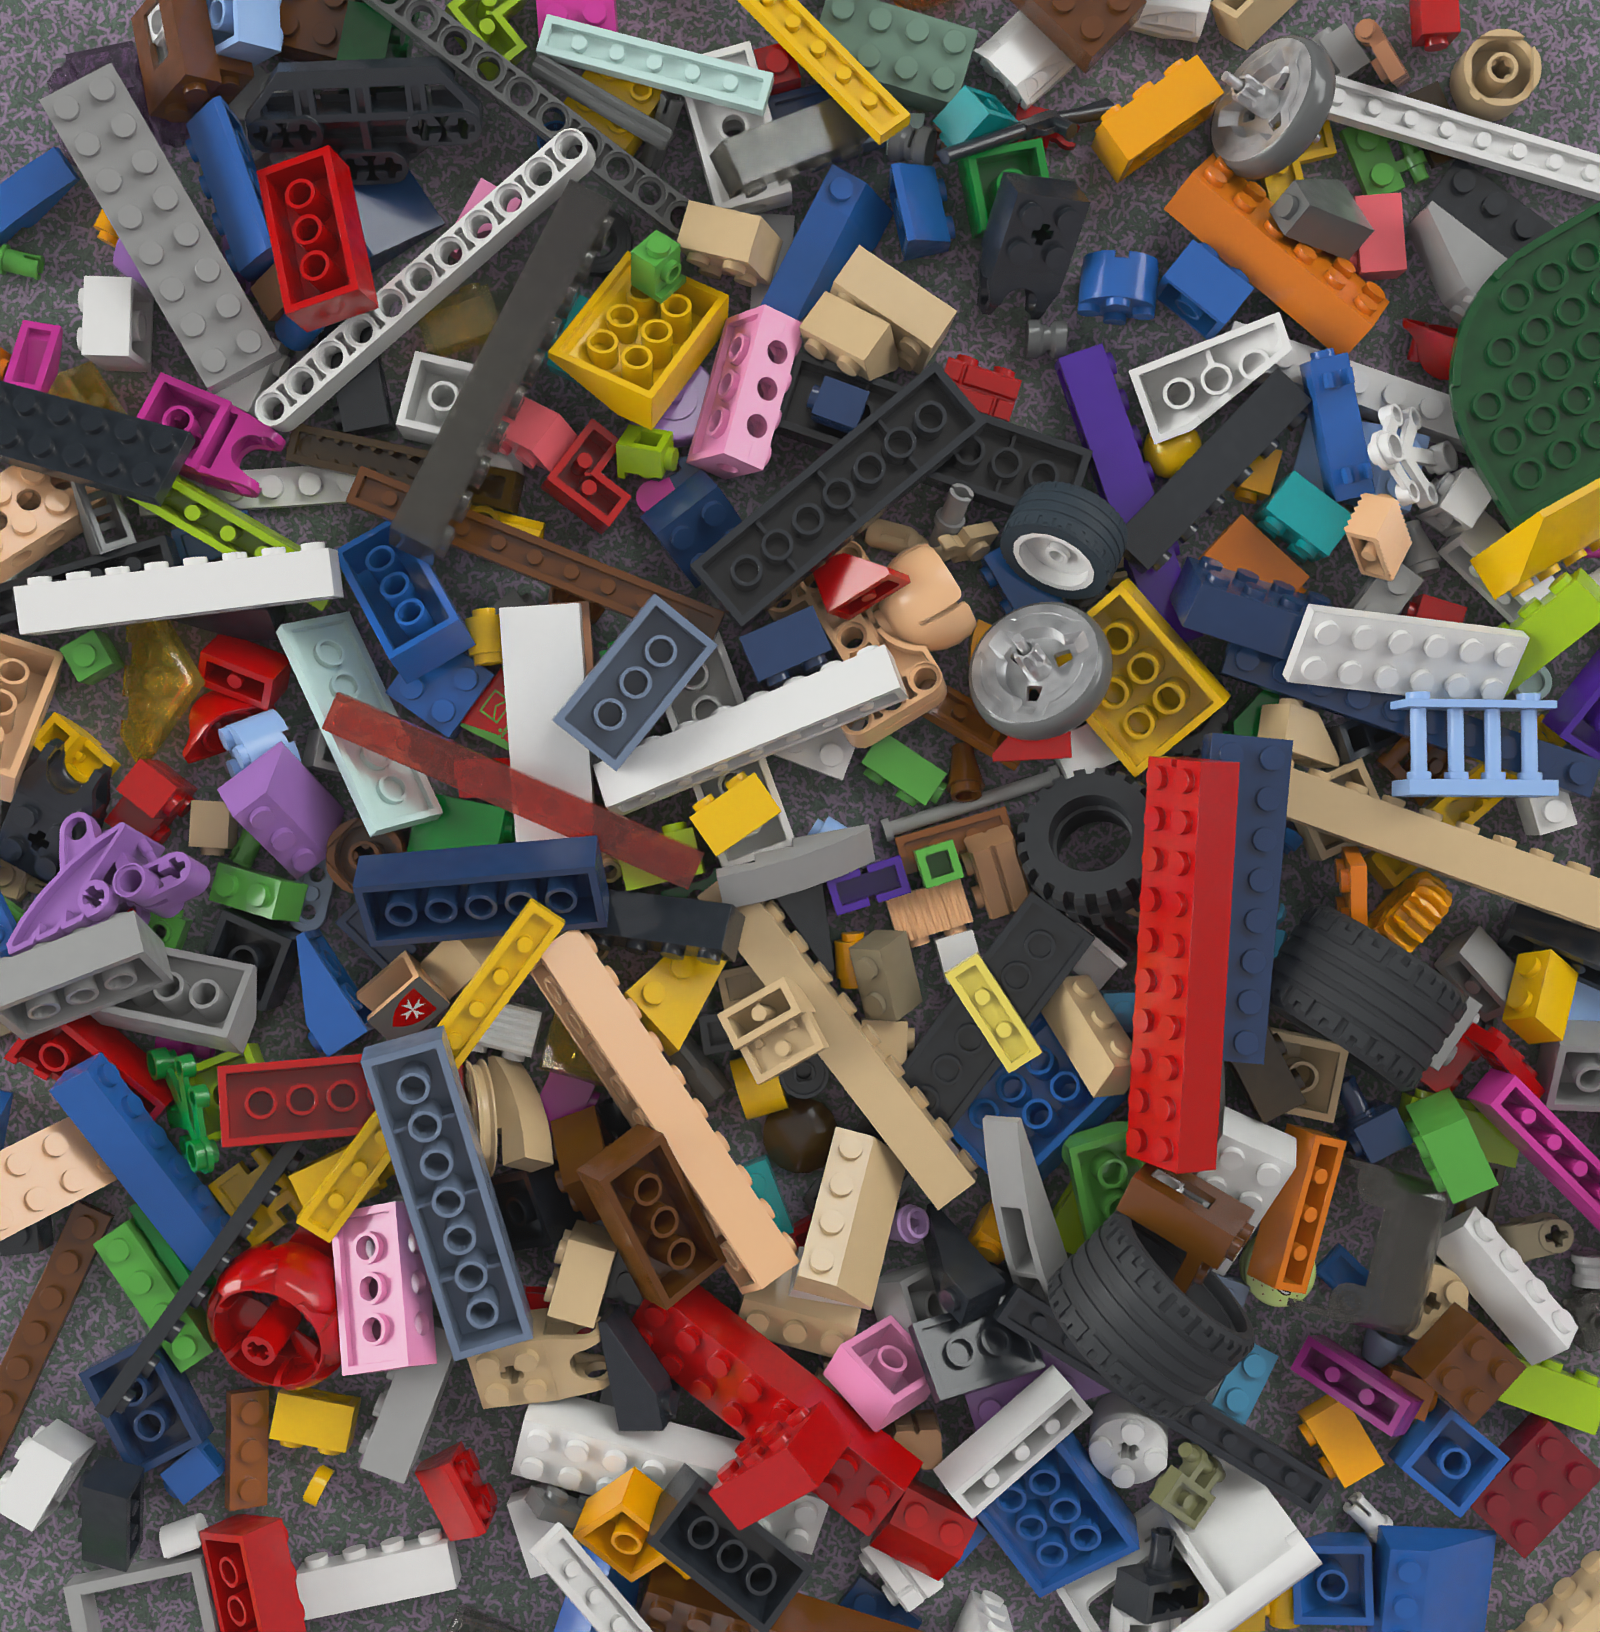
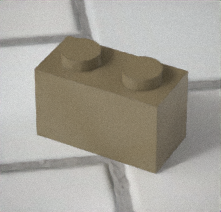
M875 929L849 948L866 1019L897 1022L923 1002L906 931Z

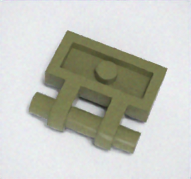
M1184 1442L1178 1448V1453L1183 1463L1179 1469L1172 1464L1170 1465L1168 1470L1157 1479L1155 1489L1149 1498L1194 1530L1216 1499L1210 1491L1216 1483H1220L1225 1479L1226 1473L1221 1462L1215 1457L1207 1455V1452L1197 1444Z

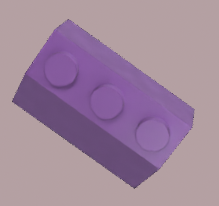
M282 741L217 789L233 818L297 880L326 858L328 839L340 825L345 811L342 805Z

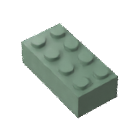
M825 0L819 20L824 28L899 103L937 115L962 89L978 35V30L879 0Z

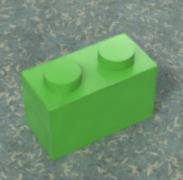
M218 862L209 900L273 920L299 922L308 884L252 867L246 868L241 865Z

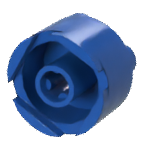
M1116 250L1096 251L1083 257L1079 284L1078 315L1086 317L1104 316L1103 323L1112 325H1125L1127 318L1138 320H1152L1155 318L1159 276L1158 259L1135 251H1129L1128 258L1115 257Z

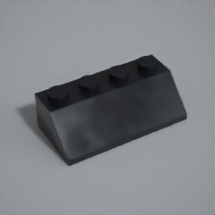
M684 1463L659 1496L646 1542L759 1632H768L814 1568L759 1522H755L738 1531L708 1494L713 1485Z

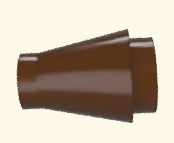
M957 743L951 747V762L946 789L951 793L953 801L960 803L976 801L982 797V790L985 788V784L974 753V747L968 743Z

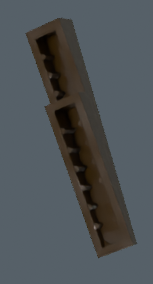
M300 424L291 431L285 460L288 462L356 477L360 466H363L435 496L478 506H488L492 509L513 514L518 513L526 478L521 473L509 469L447 457L437 452Z

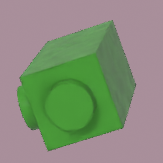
M890 735L873 744L860 763L866 767L863 772L864 776L881 787L885 781L898 789L895 796L912 808L915 807L917 802L922 806H926L929 800L936 803L947 787V784L942 781L947 774L946 772Z

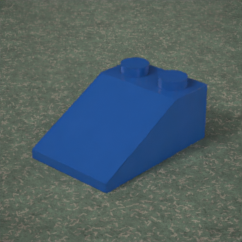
M320 929L300 933L296 936L305 1020L307 1027L311 1031L308 1033V1038L317 1052H324L327 1057H330L349 1047L375 1030V1028L367 1021V1016L372 1011L356 997V992L359 989Z

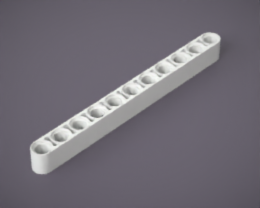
M569 128L562 130L381 288L376 293L379 308L346 319L265 390L255 403V414L258 420L281 432H290L304 422L592 169L596 160L595 151L585 135L577 129ZM572 146H583L582 152L577 158L566 159L567 151ZM545 171H551L552 178L549 183L538 186L536 184L538 176ZM521 197L522 204L520 208L515 212H507L509 201L513 198ZM486 223H491V233L485 238H477L478 229ZM456 249H462L461 259L456 264L448 265L450 253ZM432 275L430 287L424 291H419L418 284L422 277ZM396 301H402L401 312L395 317H390V306ZM372 326V337L367 342L361 343L360 334L362 330ZM342 352L343 361L341 365L332 369V357L336 353ZM312 377L314 381L313 388L309 393L303 395L302 385L306 379ZM283 403V415L281 418L274 420V408L278 404Z

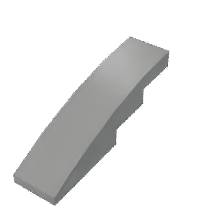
M869 824L792 838V847L754 853L755 862L716 869L722 903L741 907L764 902L808 889L874 862L875 855Z

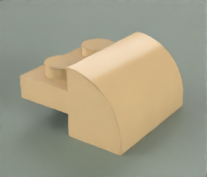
M783 976L717 1014L734 1050L741 1051L757 1085L770 1081L829 1048L813 1016V1013L816 1012L813 1005L799 985L789 977Z

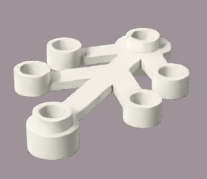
M1396 403L1381 407L1378 416L1383 428L1374 432L1371 436V442L1368 444L1370 460L1382 470L1390 471L1397 482L1395 494L1401 506L1405 507L1416 503L1419 508L1424 509L1436 505L1438 502L1437 491L1434 485L1427 480L1418 465L1425 466L1430 474L1436 473L1437 475L1457 470L1458 458L1453 445L1449 441H1444L1430 446L1429 449L1413 447L1417 430L1421 428V418L1417 409L1410 407L1401 411ZM1398 427L1401 429L1400 438L1397 435Z

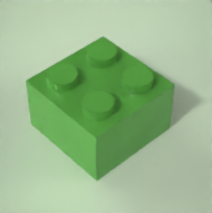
M1449 1088L1405 1106L1411 1120L1404 1122L1420 1153L1421 1161L1438 1193L1446 1191L1452 1203L1455 1204L1498 1186L1468 1117Z

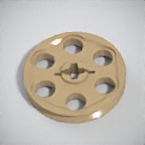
M479 1059L475 1065L465 1060L462 1063L464 1092L490 1177H492L497 1159V1116L491 1075L485 1060Z

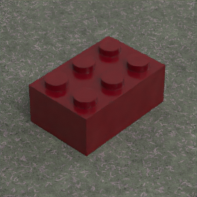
M1530 1413L1498 1446L1510 1460L1470 1506L1524 1559L1600 1481V1469L1547 1418L1534 1413Z

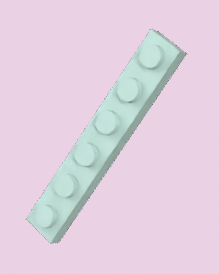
M550 14L546 15L536 48L537 56L543 54L558 63L763 117L774 82V73Z

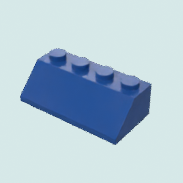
M217 96L212 98L186 124L191 138L186 139L185 142L194 163L200 162L204 174L199 176L201 188L208 200L213 199L217 212L212 213L215 227L220 236L226 235L230 249L225 250V255L233 273L239 272L248 282L259 279L275 261L256 172L258 171L241 121L223 98Z

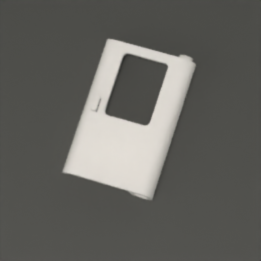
M1213 1455V1457L1221 1462L1226 1477L1222 1482L1216 1483L1210 1491L1216 1499L1194 1530L1152 1500L1133 1514L1137 1523L1139 1550L1056 1591L1081 1632H1102L1089 1611L1090 1603L1115 1585L1117 1567L1144 1563L1149 1560L1151 1529L1165 1527L1176 1532L1174 1546H1176L1209 1595V1603L1171 1632H1231L1323 1563L1265 1485L1218 1456Z

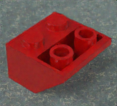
M462 1441L421 1461L414 1472L450 1542L479 1537L485 1534L495 1514V1505L498 1504L497 1495L489 1482L484 1484L477 1472L480 1470V1463L475 1452L471 1448L466 1450Z

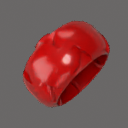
M265 1241L248 1248L230 1262L211 1290L206 1309V1321L213 1343H217L230 1366L242 1376L259 1385L284 1387L287 1390L306 1389L319 1384L332 1375L341 1365L334 1260L306 1244L286 1242L274 1245L273 1241ZM251 1291L269 1293L277 1296L279 1300L273 1301L268 1307L261 1301L254 1299ZM300 1311L304 1314L306 1320L312 1324L318 1338L306 1336L297 1330L302 1319Z

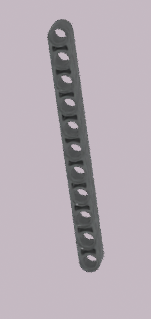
M362 0L431 54L439 56L456 70L457 74L547 143L559 132L569 128L577 129L586 137L591 138L596 146V160L588 174L667 235L678 238L680 229L672 225L670 213L675 209H682L686 212L689 202L687 198L431 0H398L393 4H385L381 0ZM420 11L427 12L434 19L433 25L429 29L419 30L411 22L413 15ZM451 37H459L464 40L467 49L461 55H451L445 50V42ZM484 62H491L498 67L500 74L495 80L486 81L478 75V67ZM524 87L531 93L532 101L526 106H518L512 102L510 92L514 88ZM548 112H556L563 118L564 127L558 131H550L544 126L542 117ZM575 145L567 151L566 157L568 159H575L580 155ZM612 161L622 162L626 166L627 177L621 181L612 179L607 173V164ZM651 185L657 190L659 196L656 204L647 205L640 200L638 191L641 186Z

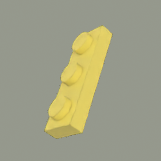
M978 951L944 972L945 977L1008 1073H1011L1042 1053V1049Z

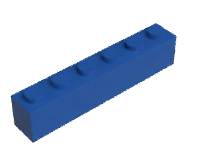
M100 1052L65 1071L49 1092L187 1269L192 1272L231 1217L225 1214L213 1198L210 1189L203 1185L191 1170L188 1160L179 1154L167 1138L164 1129L156 1124L146 1111L141 1099L136 1094H133L123 1081L115 1065L110 1063L104 1054Z

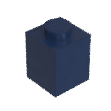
M825 376L821 386L814 384L806 407L813 409L811 421L848 434L860 424L870 392Z

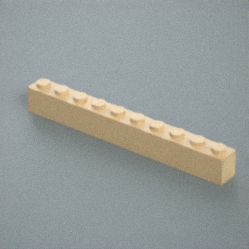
M1291 761L1286 820L1600 932V878L1589 875L1591 872L1590 867L1568 861L1566 866L1553 862L1554 855L1536 848H1531L1529 853L1516 848L1517 841L1496 834H1494L1493 839L1478 835L1480 828L1474 825L1457 821L1456 825L1453 826L1441 822L1443 815L1425 808H1420L1419 812L1416 813L1405 809L1406 802L1389 795H1383L1381 800L1367 795L1369 788L1349 781H1346L1345 786L1330 782L1332 775L1313 768H1309L1308 773L1293 768L1295 762Z
M718 881L698 895L697 898L703 901L722 903ZM770 900L768 902L764 901L736 907L746 917L738 951L765 986L784 976L791 978L803 990L816 1011L813 1013V1016L829 1045V1048L818 1053V1055L937 1210H940L973 1185L977 1179V1174L974 1170L978 1168L975 1160L967 1150L962 1149L959 1152L950 1140L954 1135L948 1125L940 1117L935 1120L926 1109L930 1104L917 1086L911 1089L901 1077L905 1074V1071L893 1055L888 1057L884 1055L878 1047L881 1040L869 1024L862 1026L854 1016L857 1009L853 1002L844 992L840 995L837 994L830 985L833 977L820 961L814 964L806 954L809 946L796 930L792 933L789 932L782 922L785 919V915L773 900Z

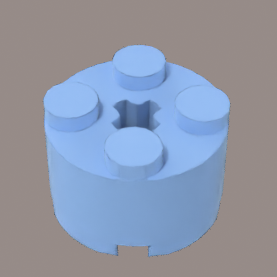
M274 709L263 711L218 729L221 743L227 751L229 750L231 759L226 761L231 778L280 741L301 761L295 742H288L282 732L288 730V727Z

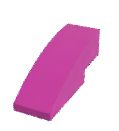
M23 320L3 381L54 395L62 349V327Z

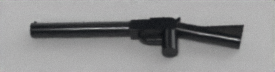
M1104 98L1079 108L1063 111L1047 110L1021 120L1017 124L954 144L940 151L938 150L937 155L941 162L947 165L1020 139L1027 141L1053 133H1058L1071 139L1077 133L1078 127L1076 124L1099 121L1101 116L1114 106V103L1108 98Z

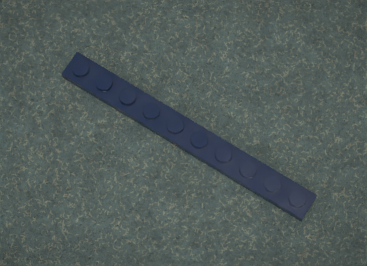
M1228 641L1218 672L1219 675L1287 698L1300 700L1307 705L1410 739V710H1390V702L1405 699L1404 695L1287 682L1282 675L1287 660ZM1426 710L1427 745L1448 752L1447 711ZM1464 714V758L1485 765L1484 720ZM1501 727V771L1517 776V773H1521V733ZM1538 739V772H1542V780H1559L1560 791L1583 799L1591 798L1600 769V760Z

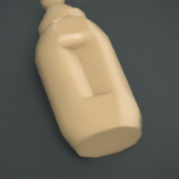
M880 518L868 526L864 540L871 547L897 554L916 544H929L924 535H920L914 528Z

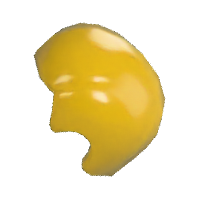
M1194 429L1155 445L1149 432L1142 451L1145 461H1149L1153 472L1157 476L1170 479L1202 446V442L1198 432Z

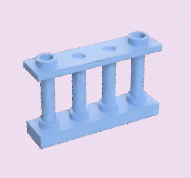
M1428 691L1406 692L1405 699L1390 702V710H1410L1411 772H1407V779L1392 781V797L1540 798L1559 796V780H1542V772H1538L1537 712L1556 709L1557 700H1541V693L1516 694V700L1430 699V692ZM1426 710L1447 711L1448 772H1444V779H1432V773L1427 771ZM1464 711H1484L1485 772L1481 773V779H1469V772L1464 771ZM1500 711L1520 712L1521 773H1517V779H1506V772H1501Z

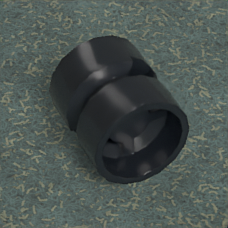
M816 1054L780 1074V1083L788 1094L796 1098H811L818 1095L825 1088L829 1078V1068L820 1056Z

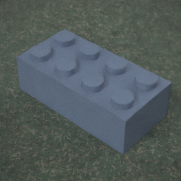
M653 594L552 718V721L617 772L718 645L659 596Z

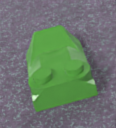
M1114 1121L1077 1132L1069 1136L1063 1143L1062 1158L1069 1168L1085 1241L1090 1239L1091 1235L1116 1211L1133 1175L1146 1163L1126 1155L1128 1121Z

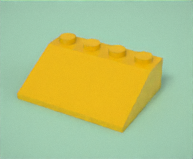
M627 251L550 348L548 358L617 415L653 430L722 336L725 321L728 318L729 295L686 276V283L660 304L631 285V252Z
M1600 478L1540 510L1469 560L1495 600L1508 592L1511 593L1513 598L1534 586L1531 580L1534 577H1537L1540 582L1546 580L1561 570L1558 564L1562 561L1566 567H1569L1588 555L1584 550L1587 547L1592 552L1600 549Z
M1127 578L1087 612L1099 624L1108 639L1112 651L1113 670L1105 697L1098 708L1085 721L1134 777H1137L1148 768V756H1162L1221 708L1231 695L1136 585ZM1068 653L1056 657L1058 667L1073 658L1072 654Z

